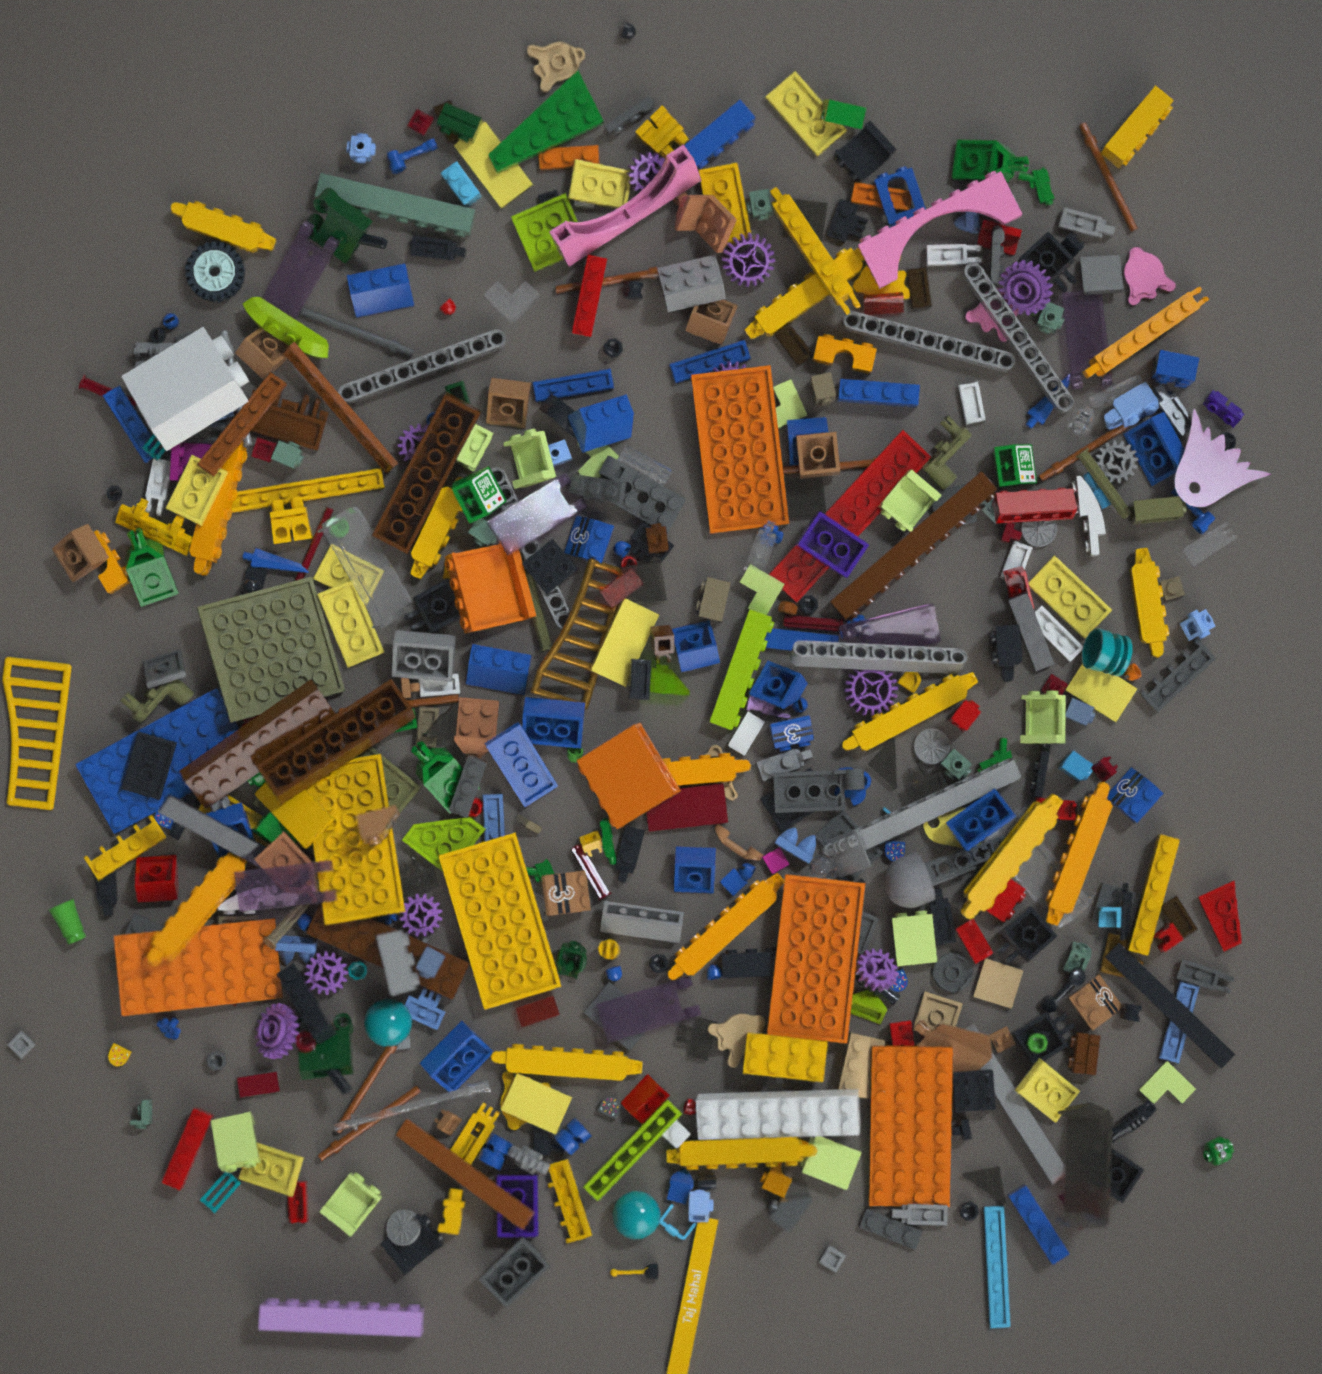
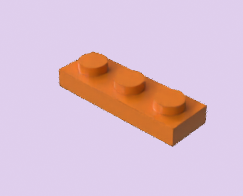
M598 145L551 148L539 154L540 170L573 168L575 159L599 164Z
M854 182L851 203L883 208L875 185ZM888 187L894 209L900 211L910 210L912 203L910 192L908 190Z

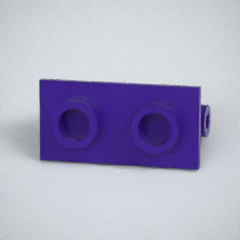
M1212 390L1202 404L1210 412L1215 413L1226 424L1234 428L1244 416L1243 410L1232 402L1227 407L1225 403L1228 399L1219 391Z

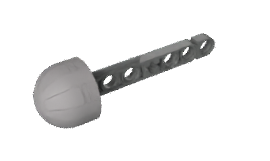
M1008 834L974 846L968 851L963 848L926 863L923 862L917 852L900 857L893 861L886 870L884 877L886 894L895 904L905 908H914L934 901V885L976 870V867L985 864L990 858V852L993 854L995 851L994 845L1001 843ZM988 846H990V852L984 855V859L976 856L979 850L981 853L987 852ZM965 857L968 860V864L960 866L957 863V859ZM941 864H946L949 866L950 871L944 874L939 871L938 867Z

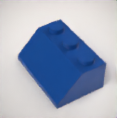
M406 264L347 275L356 318L415 306Z
M627 394L580 408L568 415L582 453L629 439L632 436L634 412Z
M1165 412L1151 417L1123 434L1128 444L1131 445L1132 451H1136L1134 455L1138 458V462L1151 486L1176 474L1185 449Z
M472 644L466 685L525 695L532 655Z
M994 788L951 818L946 824L962 848L968 851L1014 819L1016 815Z
M461 1021L419 1064L435 1081L449 1093L453 1094L494 1051L468 1025Z

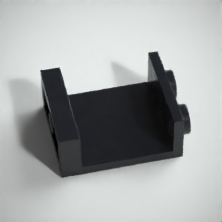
M869 120L858 134L840 150L837 149L834 152V161L839 167L842 168L844 166L847 169V175L853 182L862 183L896 153V148Z
M420 1212L415 1216L421 1225L420 1233L412 1244L399 1246L392 1243L388 1237L380 1243L404 1275L408 1274L414 1267L444 1245L442 1234L438 1230L434 1231L430 1226L431 1220L426 1214L421 1215Z

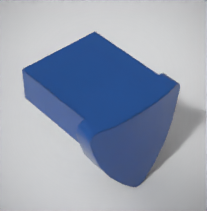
M682 1169L674 1173L670 1178L669 1184L671 1185L667 1200L686 1204L690 1189H693L694 1183L690 1173L686 1169Z

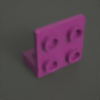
M181 442L171 449L170 481L178 483L191 455L201 459L212 444Z

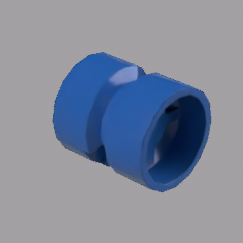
M575 1117L566 1125V1130L561 1129L554 1136L570 1155H573L580 1148V1143L584 1144L592 1137L589 1131Z
M490 1133L486 1141L487 1147L482 1148L478 1159L500 1170L505 1162L504 1155H508L513 1144L496 1134Z

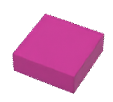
M780 847L762 857L772 874L789 865Z

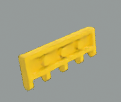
M152 814L148 816L152 823L141 830L135 824L133 828L136 833L124 841L120 835L116 836L119 844L106 851L103 846L99 847L102 854L91 861L87 855L83 857L98 881L167 838Z
M565 1159L549 1164V1172L553 1182L547 1185L548 1188L554 1186L559 1200L553 1203L554 1207L561 1206L565 1220L559 1223L560 1226L567 1225L570 1235L569 1238L565 1239L566 1244L592 1236L569 1160Z

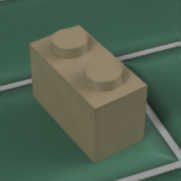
M831 372L811 376L810 384L815 405L820 404V407L831 405V402L836 397Z
M707 577L706 582L702 581L700 593L704 594L702 601L698 600L695 611L699 613V618L722 623L731 582Z

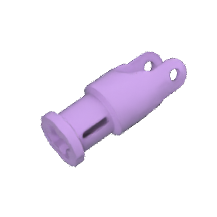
M750 695L748 697L747 711L752 709L762 711L766 715L783 718L791 717L789 714L775 710V706Z

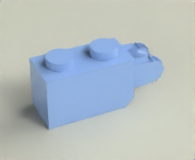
M1146 382L1114 399V409L1104 416L1106 428L1112 430L1122 424L1125 428L1129 425H1135L1141 418L1146 415H1152L1159 409L1158 399Z

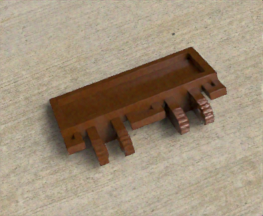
M282 391L251 430L318 451L329 412L320 410L319 418H317L322 400L317 398L314 402L312 414L306 413L310 400L309 395L306 394L304 395L300 412H297L299 403L283 398L281 406H279Z

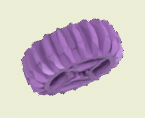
M749 232L747 233V239H745L742 233L739 234V241L736 237H733L732 239L735 243L732 245L730 242H727L730 250L724 249L723 251L728 256L721 257L722 261L727 262L722 265L723 269H728L725 272L726 276L733 274L730 280L734 282L738 278V285H741L743 280H745L746 287H749L750 281L756 286V279L763 283L764 279L761 276L764 274L766 277H769L770 274L766 270L774 269L773 266L769 265V263L775 262L774 258H769V256L774 255V251H767L771 248V244L764 245L766 242L765 238L758 241V234H755L752 239V234ZM751 244L745 252H736L741 246ZM756 246L760 247L763 252V262L755 257ZM749 255H752L751 258L755 262H748L745 265L746 262L741 257L748 258ZM733 258L741 261L740 273L736 272L733 267ZM761 267L756 273L746 275L750 268Z
M853 669L857 675L854 676L851 673L848 675L852 682L845 681V684L849 685L850 688L844 689V692L851 693V695L846 697V700L853 699L849 706L858 705L855 712H859L862 708L864 709L862 712L864 716L867 714V710H870L871 717L874 715V710L881 714L880 708L882 707L885 711H888L889 708L886 704L894 705L890 698H897V695L892 693V691L898 690L897 686L892 687V684L897 682V680L892 679L890 681L889 679L893 673L889 672L886 675L885 671L880 670L859 671L858 669ZM874 673L881 676V678L876 682H871L864 674ZM859 678L864 690L859 696H856L855 684ZM886 682L888 691L885 700H883L879 694V687ZM877 683H879V685L876 686V689L874 690L876 691L875 694L869 693L863 696V694H865L866 690L868 689L866 688L867 684L870 686H875ZM866 697H872L879 705L868 706L861 701Z

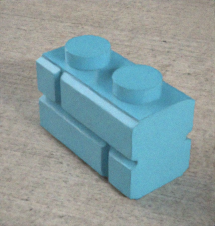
M458 162L453 163L441 172L442 178L464 207L467 208L481 198L480 192Z

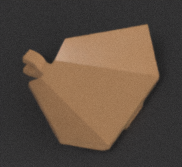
M923 1019L914 1027L917 1032L925 1036L917 1046L953 1047L952 1094L954 1093L953 1072L980 1070L992 1059L990 1035L943 1023L932 1030Z

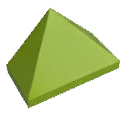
M869 990L853 994L851 1014L881 1025L887 1008L880 998L874 996V993H870Z

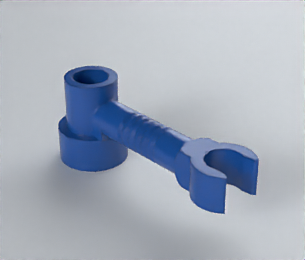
M430 139L422 145L400 154L398 150L388 152L387 157L390 162L389 168L391 173L397 174L407 168L404 160L438 149L435 140Z
M1175 488L1171 493L1174 497H1178L1179 495ZM1186 503L1188 509L1197 517L1191 523L1193 528L1203 535L1209 529L1208 526L1215 520V517L1209 511L1203 513L1198 507Z

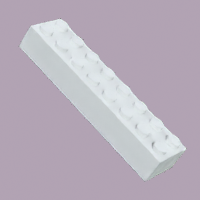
M859 1089L698 1094L696 1099L698 1140L859 1135L861 1129Z

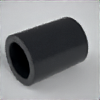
M715 1175L697 1177L699 1190L717 1189Z

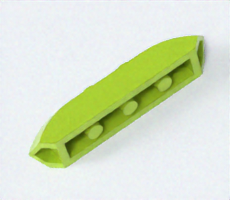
M251 297L242 303L250 318L274 337L287 345L295 342L306 356L319 359L328 358V342L319 334L261 297Z

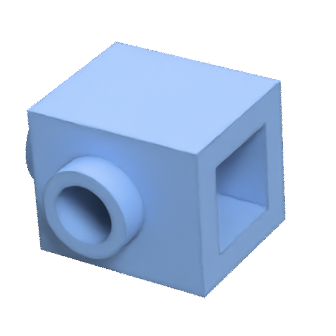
M565 439L548 445L553 467L572 460Z
M704 1190L690 1191L689 1222H709V1211L713 1212V1199H710V1192H705Z

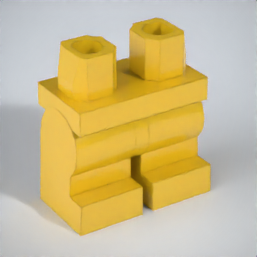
M663 105L650 116V121L647 119L635 131L638 139L664 159L669 153L674 151L670 147L674 142L679 146L689 142L688 137L684 133V128L668 113Z
M302 497L290 498L292 509L288 510L284 509L283 499L272 501L270 517L274 544L292 542L291 530L293 531L294 541L313 538L307 507H304Z
M451 1188L449 1198L444 1199L443 1206H447L444 1210L446 1220L439 1224L438 1232L457 1235L460 1233L463 1216L462 1208L466 1204V1201L462 1200L463 1189Z

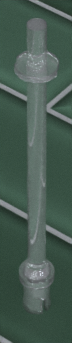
M488 1079L473 1084L469 1082L462 1089L360 1117H355V1114L352 1113V1119L334 1123V1130L339 1131L354 1127L355 1131H358V1125L463 1096L471 1099L474 1098V1095L491 1092Z

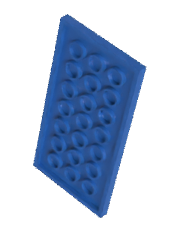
M215 688L75 765L115 834L156 812L168 794L180 799L186 796V794L191 793L192 790L185 783L179 771L240 728L236 722H229L223 698L219 690ZM138 731L177 742L161 800L122 789Z

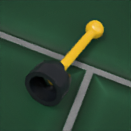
M651 1263L644 1270L617 1271L616 1269H611L610 1275L615 1277L621 1274H644L648 1279L658 1280L659 1268L658 1263Z

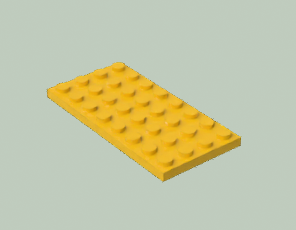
M381 754L353 758L306 788L316 801L335 819L313 842L325 925L405 912L393 827L386 839L381 840V844L370 846L362 840L356 817L357 815L389 807Z
M516 833L439 855L484 1010L562 987Z

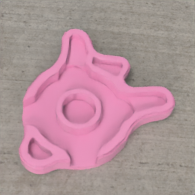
M1139 247L1130 250L1129 259L1124 269V278L1130 289L1128 298L1130 305H1137L1142 298L1154 299L1157 295V288L1167 292H1172L1175 289L1176 284L1166 277L1163 265L1156 256L1144 252Z
M998 301L990 302L992 309H1000ZM981 302L974 310L966 313L965 318L968 322L979 323L983 332H989L991 328H995L999 341L1007 342ZM1018 308L1015 311H1012L1015 314V316H1017L1018 314ZM1003 317L1002 324L1010 326L1012 323L1011 319Z

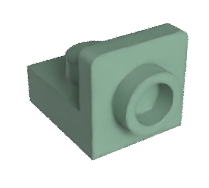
M1073 942L1063 970L1070 972L1073 968L1079 967L1085 971L1091 958L1092 949L1085 943Z
M152 1099L141 1100V1104H138V1116H141V1119L130 1120V1125H135V1128H147V1125L152 1124Z

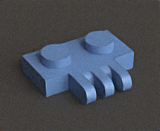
M426 987L423 988L419 999L409 995L405 1006L409 1010L412 1019L438 1030L446 1011L437 1008L442 995L438 994L436 1000H433L435 992L431 990L429 996L426 997L425 994L428 990Z

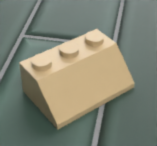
M850 1032L837 1090L859 1089V1097L871 1099L872 1045L889 1046V1041Z

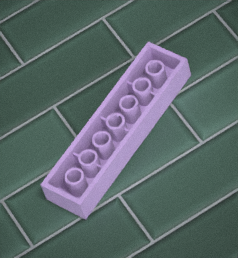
M267 1298L260 1305L259 1330L421 1337L424 1330V1308H420V1304H408L407 1307H400L399 1303H388L387 1306H380L378 1302H368L367 1305H360V1302L348 1301V1304L344 1305L340 1304V1301L329 1300L326 1304L319 1303L320 1300H307L306 1303H299V1299H287L285 1302H279V1298Z

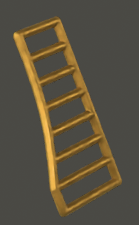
M593 558L588 560L570 614L555 643L536 670L530 689L533 695L546 699L580 702L539 688L542 677H546L585 690L582 702L585 703V711L588 709L598 674L590 670L592 663L558 651L562 644L567 642L598 652L620 605L629 575L628 572L604 562L599 563V561ZM594 567L620 576L617 587L591 579ZM588 586L614 595L611 607L584 598ZM581 605L608 614L605 626L578 617ZM573 624L603 633L599 645L569 635ZM555 659L591 671L588 683L547 670V667Z

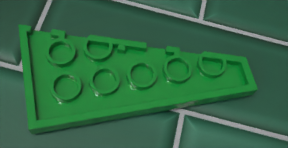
M577 70L488 154L497 174L604 124V120L579 71Z

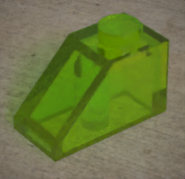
M656 665V668H652L650 693L690 696L689 689L671 669H668L667 665Z

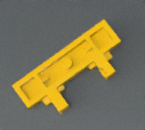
M143 498L140 499L136 506L133 505L132 508L124 504L120 506L115 523L136 532L135 529L141 528L145 537L187 556L189 554L193 537L186 534L185 529L181 528L184 517L177 515L172 524H164L149 517V513L145 512L149 501Z

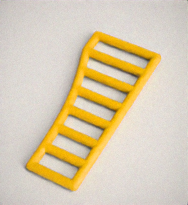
M6 657L4 660L2 683L7 702L11 734L10 773L6 803L10 806L52 810L54 808L72 670L70 664ZM12 665L63 671L62 683L10 677ZM11 685L61 691L59 703L13 697ZM15 706L58 711L57 723L17 718ZM18 726L55 730L54 742L19 738ZM19 746L53 750L52 762L19 758ZM18 766L50 770L49 782L17 778ZM16 786L48 790L47 801L15 798Z

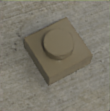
M1180 576L1159 582L1162 586L1165 601L1185 595Z

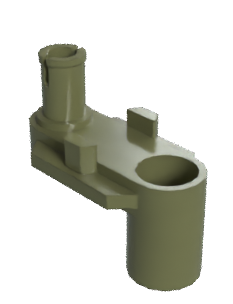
M950 415L944 417L945 420H941L940 425L951 434V438L945 443L940 440L934 446L938 451L922 467L943 490L949 487L957 478V475L945 462L972 435L965 426L959 427Z
M180 679L161 684L156 689L149 688L144 694L147 698L144 703L137 701L129 692L124 695L129 701L122 697L120 702L133 712L132 718L140 724L166 695L182 707L193 696L194 692Z

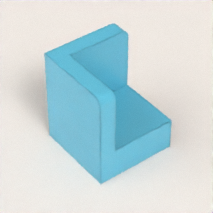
M1098 907V927L1121 928V907Z

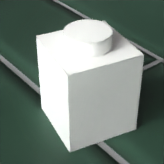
M676 1120L662 1135L677 1149L691 1133Z

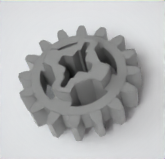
M1113 440L1112 446L1109 443H1105L1106 449L1100 448L1099 452L1101 455L1095 456L1099 460L1096 463L1111 483L1116 479L1117 484H1120L1121 478L1125 482L1128 481L1127 475L1133 476L1132 469L1138 468L1137 465H1134L1138 458H1133L1136 451L1129 450L1130 444L1124 447V441L1117 445L1116 440ZM1114 449L1122 450V451L1125 452V453H1124V454L1117 453L1116 450H1114ZM1107 453L1108 461L1104 464V456ZM1114 458L1116 460L1120 459L1121 462L1119 463V467L1117 464H1112ZM1129 460V467L1126 471L1125 462ZM1109 470L1116 471V473L1119 474V475H1113V474L1109 473L1108 471H1109Z
M512 1145L508 1152V1155L516 1160L515 1164L532 1174H535L536 1171L546 1174L550 1167L547 1162L542 1160L543 1156L541 1153L525 1145L522 1149Z

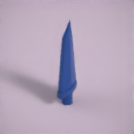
M1070 374L1061 381L1066 389L1069 387ZM1057 386L1053 388L1051 391H1057ZM1046 396L1027 412L1031 418L1026 422V426L1030 429L1037 422L1043 425L1054 409Z
M256 548L254 554L249 552L243 553V559L251 561V567L309 573L300 563L262 551L261 549Z

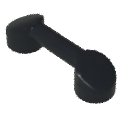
M1073 968L1069 973L1070 980L1054 996L1047 995L1043 997L1041 1006L1044 1011L1049 1013L1056 1011L1057 1003L1074 986H1080L1084 983L1086 976L1082 968Z

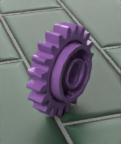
M1025 260L1019 263L1017 261L1014 262L1012 266H1008L1005 269L1006 271L1001 274L1004 279L999 281V284L1003 285L999 292L1005 293L1002 296L1003 299H1008V306L1010 304L1013 305L1012 311L1018 308L1019 315L1025 311L1027 316L1032 312L1037 314L1046 307L1045 304L1051 301L1048 297L1053 294L1052 291L1048 290L1053 284L1047 283L1051 277H1044L1046 269L1039 271L1040 264L1033 267L1032 261L1027 264ZM1023 284L1027 286L1028 291L1024 289Z
M277 1003V1005L272 1004L271 1008H266V1014L261 1013L262 1020L257 1021L259 1027L255 1028L258 1031L255 1039H259L256 1046L260 1047L259 1052L263 1053L264 1057L282 1059L283 1055H288L287 1049H293L291 1044L293 1042L296 1043L295 1035L299 1034L296 1028L299 1024L295 1023L298 1016H294L295 1010H292L291 1006Z

